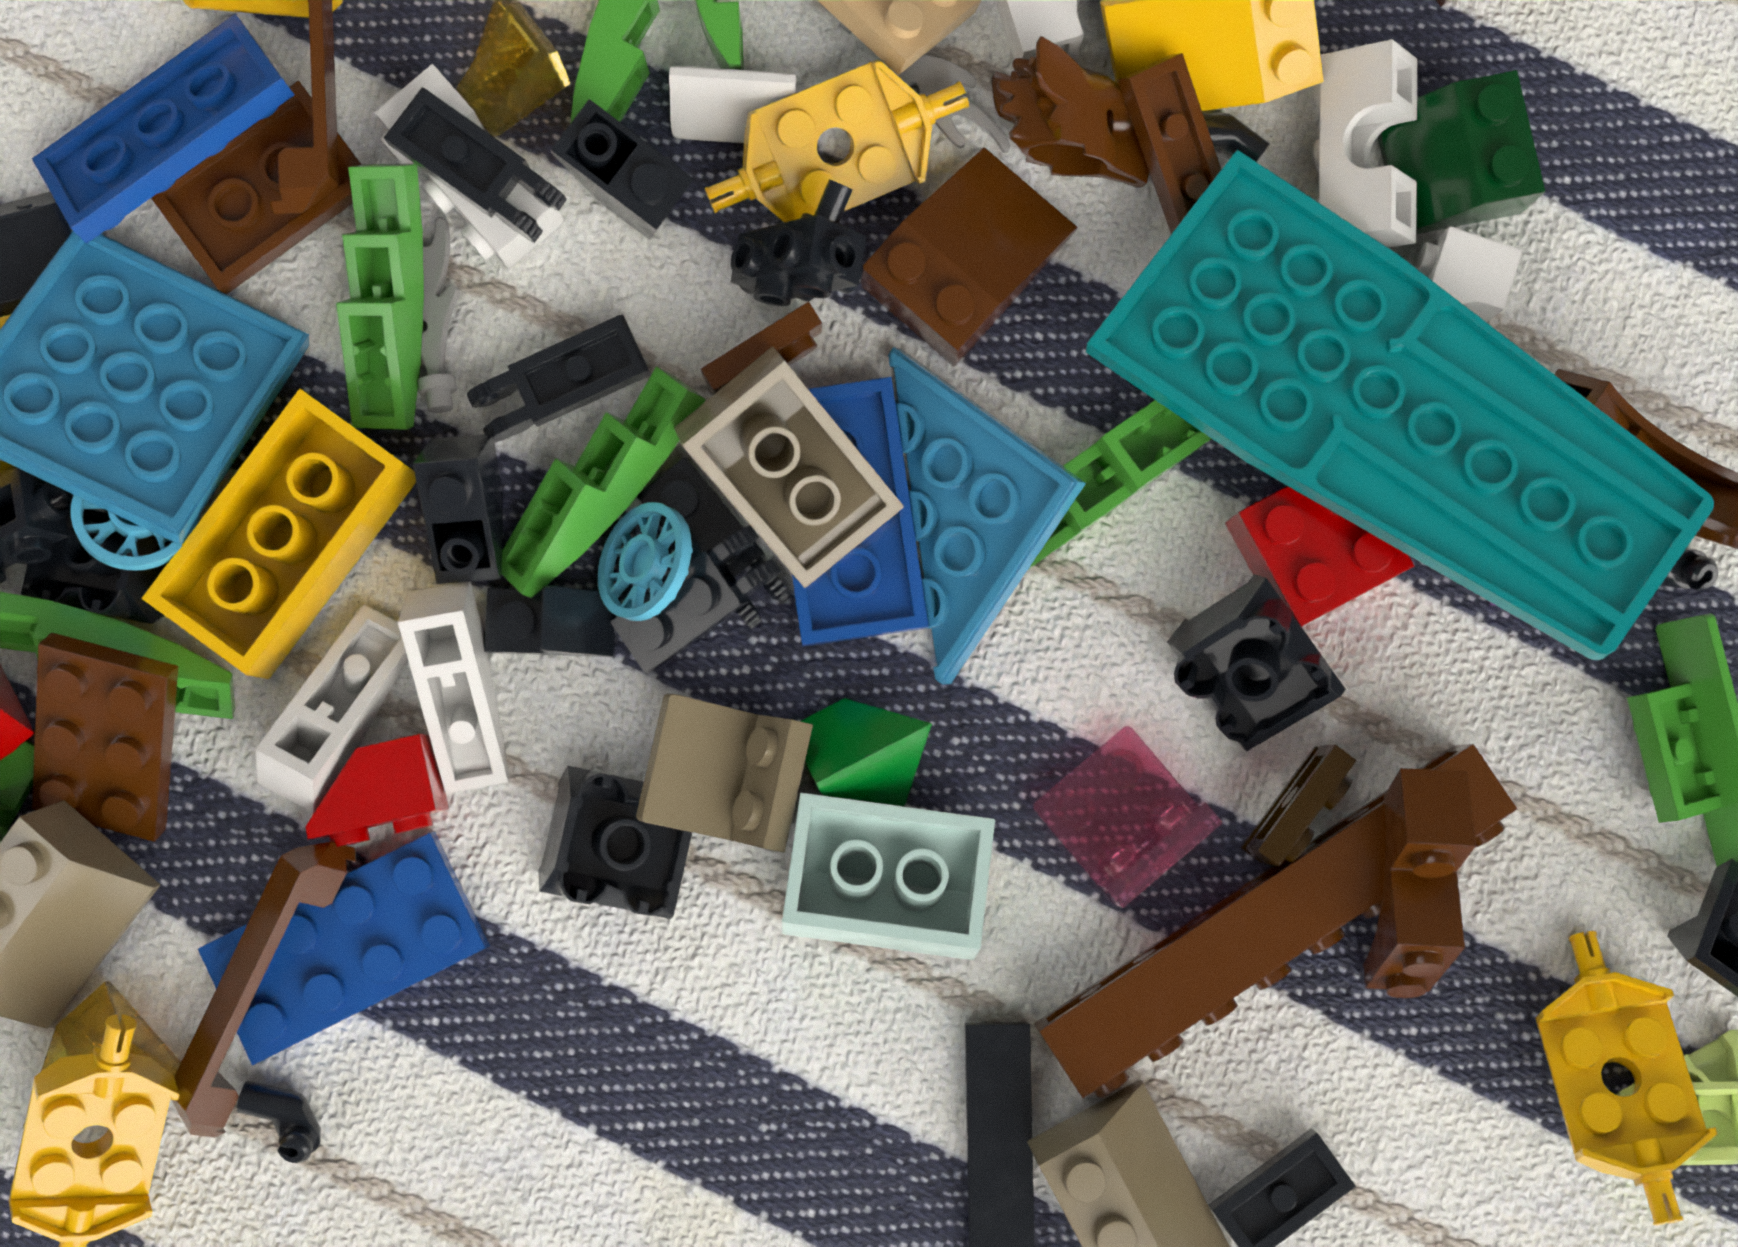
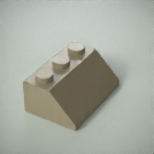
M65 800L20 816L0 842V1017L46 1029L57 1022L161 885Z
M1141 1079L1027 1141L1082 1247H1230Z

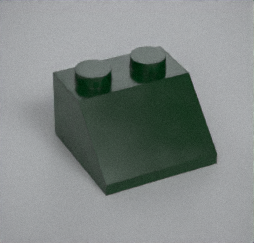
M1517 70L1454 82L1417 98V120L1392 125L1378 136L1384 166L1392 165L1417 182L1416 235L1447 229L1449 226L1457 227L1518 215L1545 193Z

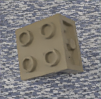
M665 694L660 708L636 814L637 819L649 824L727 839L785 853L813 725L792 719L757 715L677 694Z

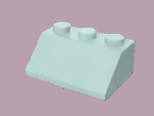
M800 793L782 918V934L974 960L981 948L995 819Z

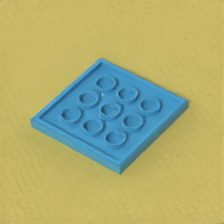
M72 231L0 329V460L181 545L310 345L309 334L102 234L86 244Z

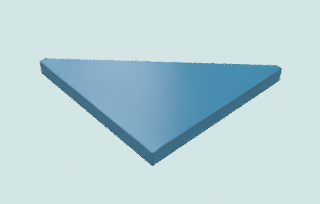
M893 347L888 357L890 367L894 368L899 401L896 404L902 451L907 456L912 490L909 491L915 539L919 541L924 573L922 586L928 629H932L937 666L933 667L935 679L942 685L951 684L1086 483L905 351Z

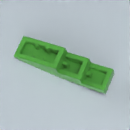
M599 0L589 26L575 83L571 122L588 99L621 122L650 74L644 52L637 47L660 11L658 0Z
M414 163L361 164L348 167L356 232L342 235L350 299L336 303L351 421L354 428L407 430L414 426L418 392L417 380L419 379L421 366L424 307L423 229L418 169Z
M656 366L627 418L623 420L606 412L575 466L555 458L502 550V575L522 595L532 598L543 589V586L549 584L583 555L630 506L669 457L679 442L674 427L699 408L706 399L673 374Z
M1156 400L1103 435L1094 445L1063 465V467L1086 484L1029 569L1212 440V438Z
M0 592V648L34 652L38 660V644L53 632L178 666L175 713L233 719L235 712L233 674L175 642L117 619L50 600Z

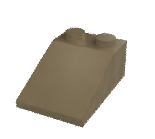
M773 346L674 427L684 449L804 588L808 587L904 508L903 504Z

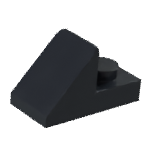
M543 586V590H540L530 598L522 595L517 589L487 588L484 652L615 657L616 630L611 621L616 618V615L611 613L604 605L599 591Z
M1730 859L1715 868L1698 915L1669 930L1667 937L1687 962L1738 997V862Z

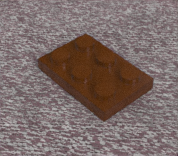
M299 80L290 86L295 95L280 105L271 116L256 122L228 142L222 151L207 157L178 178L169 189L151 198L217 289L226 295L353 204L348 167L361 165V163L337 132L339 186L326 198L304 213L274 214L271 211L269 201L282 200L279 190L278 154L284 148L314 147L312 97Z
M53 632L38 644L32 809L39 810L65 800L93 826L155 842L167 827L178 666Z

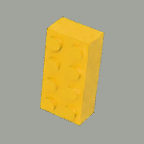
M299 389L141 599L245 675L270 679L415 485V472L327 407Z

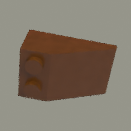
M983 147L904 219L863 265L861 287L955 367L1076 232L1078 227L989 150Z

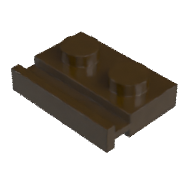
M1336 744L1324 745L1319 748L1314 746L1240 848L1259 863L1264 862L1268 865L1280 866L1284 859L1290 863L1295 861L1312 840L1314 831L1308 826L1324 806L1328 810L1333 809L1349 790L1353 779L1347 776V773L1357 760Z

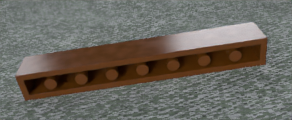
M1474 744L1454 745L1419 768L1468 771L1476 847L1489 842L1502 833L1505 826L1501 820L1518 810ZM1386 791L1313 838L1303 853L1292 863L1284 859L1280 866H1271L1034 1023L1082 1098H1085L1092 1092L1095 1093L1097 1098H1101L1115 1091L1130 1078L1126 1071L1128 1068L1146 1056L1149 1057L1151 1062H1155L1169 1055L1184 1042L1180 1035L1182 1032L1202 1020L1205 1026L1220 1021L1237 1008L1238 1004L1234 1000L1236 996L1254 984L1259 990L1274 985L1291 972L1292 969L1288 962L1307 949L1312 954H1317L1333 946L1345 936V932L1341 927L1361 913L1365 919L1380 914L1386 851L1384 802Z

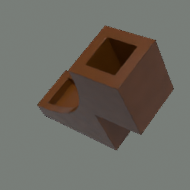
M1558 369L1554 375L1712 496L1714 501L1713 511L1695 536L1738 549V472L1707 459L1664 433L1634 409L1620 395L1611 382Z
M1400 768L1384 795L1386 822L1384 884L1375 937L1369 954L1363 963L1365 988L1386 989L1387 995L1395 998L1422 996L1432 989L1465 948L1457 871L1476 847L1468 771Z

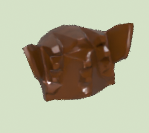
M1040 36L1036 43V57L1031 56L1030 59L1016 58L1013 60L1012 65L1015 71L1011 72V76L997 71L994 73L991 82L995 109L999 117L1014 124V127L1009 132V138L1026 156V162L1049 167L1050 173L1053 176L1105 178L1136 188L1144 187L1147 184L1149 170L1120 86L1107 75L1081 67L1060 46L1043 36Z

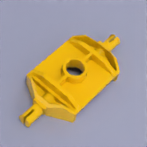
M874 60L751 111L747 115L744 134L743 168L737 170L739 175L704 188L709 200L732 191L709 201L714 213H717L719 210L743 200L749 199L752 201L757 199L783 222L800 219L804 213L815 214L829 179L853 189L844 211L913 182L919 184L926 182L932 125L939 118L963 108H969L968 97L960 96L966 93L961 82L958 81L956 84L928 96L923 93L917 94L882 61ZM837 127L844 130L850 139L849 153L839 163H825L817 151L818 139L827 129Z
M1587 931L1585 935L1584 932L1571 935L1568 939L1571 942L1580 974L1574 978L1575 984L1543 1009L1535 1019L1575 1160L1598 1172L1632 1179L1635 1187L1643 1185L1654 1226L1683 1221L1684 1219L1681 1216L1671 1183L1673 1179L1672 1171L1677 1169L1715 1137L1717 1131L1716 1127L1706 1129L1667 1005V1001L1674 996L1672 989L1624 974L1611 973L1610 968L1605 966L1596 931ZM1610 1062L1619 1063L1631 1071L1635 1080V1088L1632 1095L1618 1096L1606 1088L1601 1076L1604 1064Z
M117 1014L111 1015L106 1019V1029L101 1048H94L91 1054L61 1057L34 1076L8 1202L12 1223L59 1241L58 1247H86L90 1241L98 1240L152 1216V1207L148 1194L170 1099L178 1100L179 1091L174 1075L152 1058L130 1054L137 1022L128 1015L122 1014L120 1023ZM100 1125L108 1128L107 1132L94 1142L80 1143L73 1139L74 1136L89 1126Z

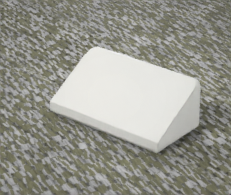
M670 66L671 132L676 139L744 143L748 113L797 93L796 75L782 72Z

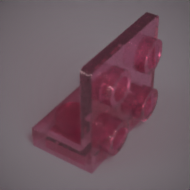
M1130 726L1121 728L1033 803V810L1111 903L1120 908H1124L1223 823L1206 802H1194Z

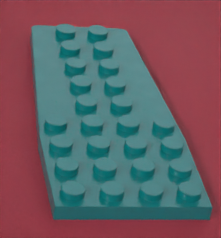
M1238 150L1232 155L1087 343V354L1245 462L1591 660H1601L1616 650L1714 508L1713 498L1707 491L1409 262Z

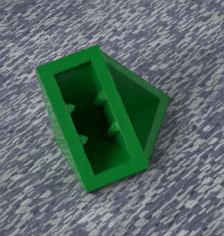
M846 698L800 721L813 725L805 762L822 796L905 807L932 723Z

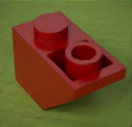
M416 734L356 748L305 826L308 840L329 837L330 842H335L337 847L369 841L368 828L392 823L394 834L433 826L431 814L449 810L429 735Z

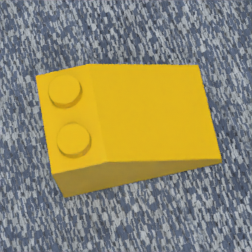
M1314 0L1100 1L1114 79L1117 84H1119L1117 79L1168 55L1183 53L1202 111L1266 103L1324 82Z

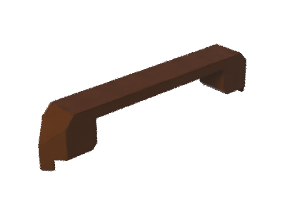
M308 0L314 147L284 148L278 154L279 190L282 200L269 201L271 211L274 214L304 213L326 198L339 186L332 0Z
M331 841L298 847L280 856L174 1076L179 1091V1099L172 1100L190 1135L216 1138L226 1132L223 1128L239 1096L235 1088L218 1070L299 902L322 908L332 904L347 873L346 860L356 862V850L354 847L347 845L337 847L336 843Z

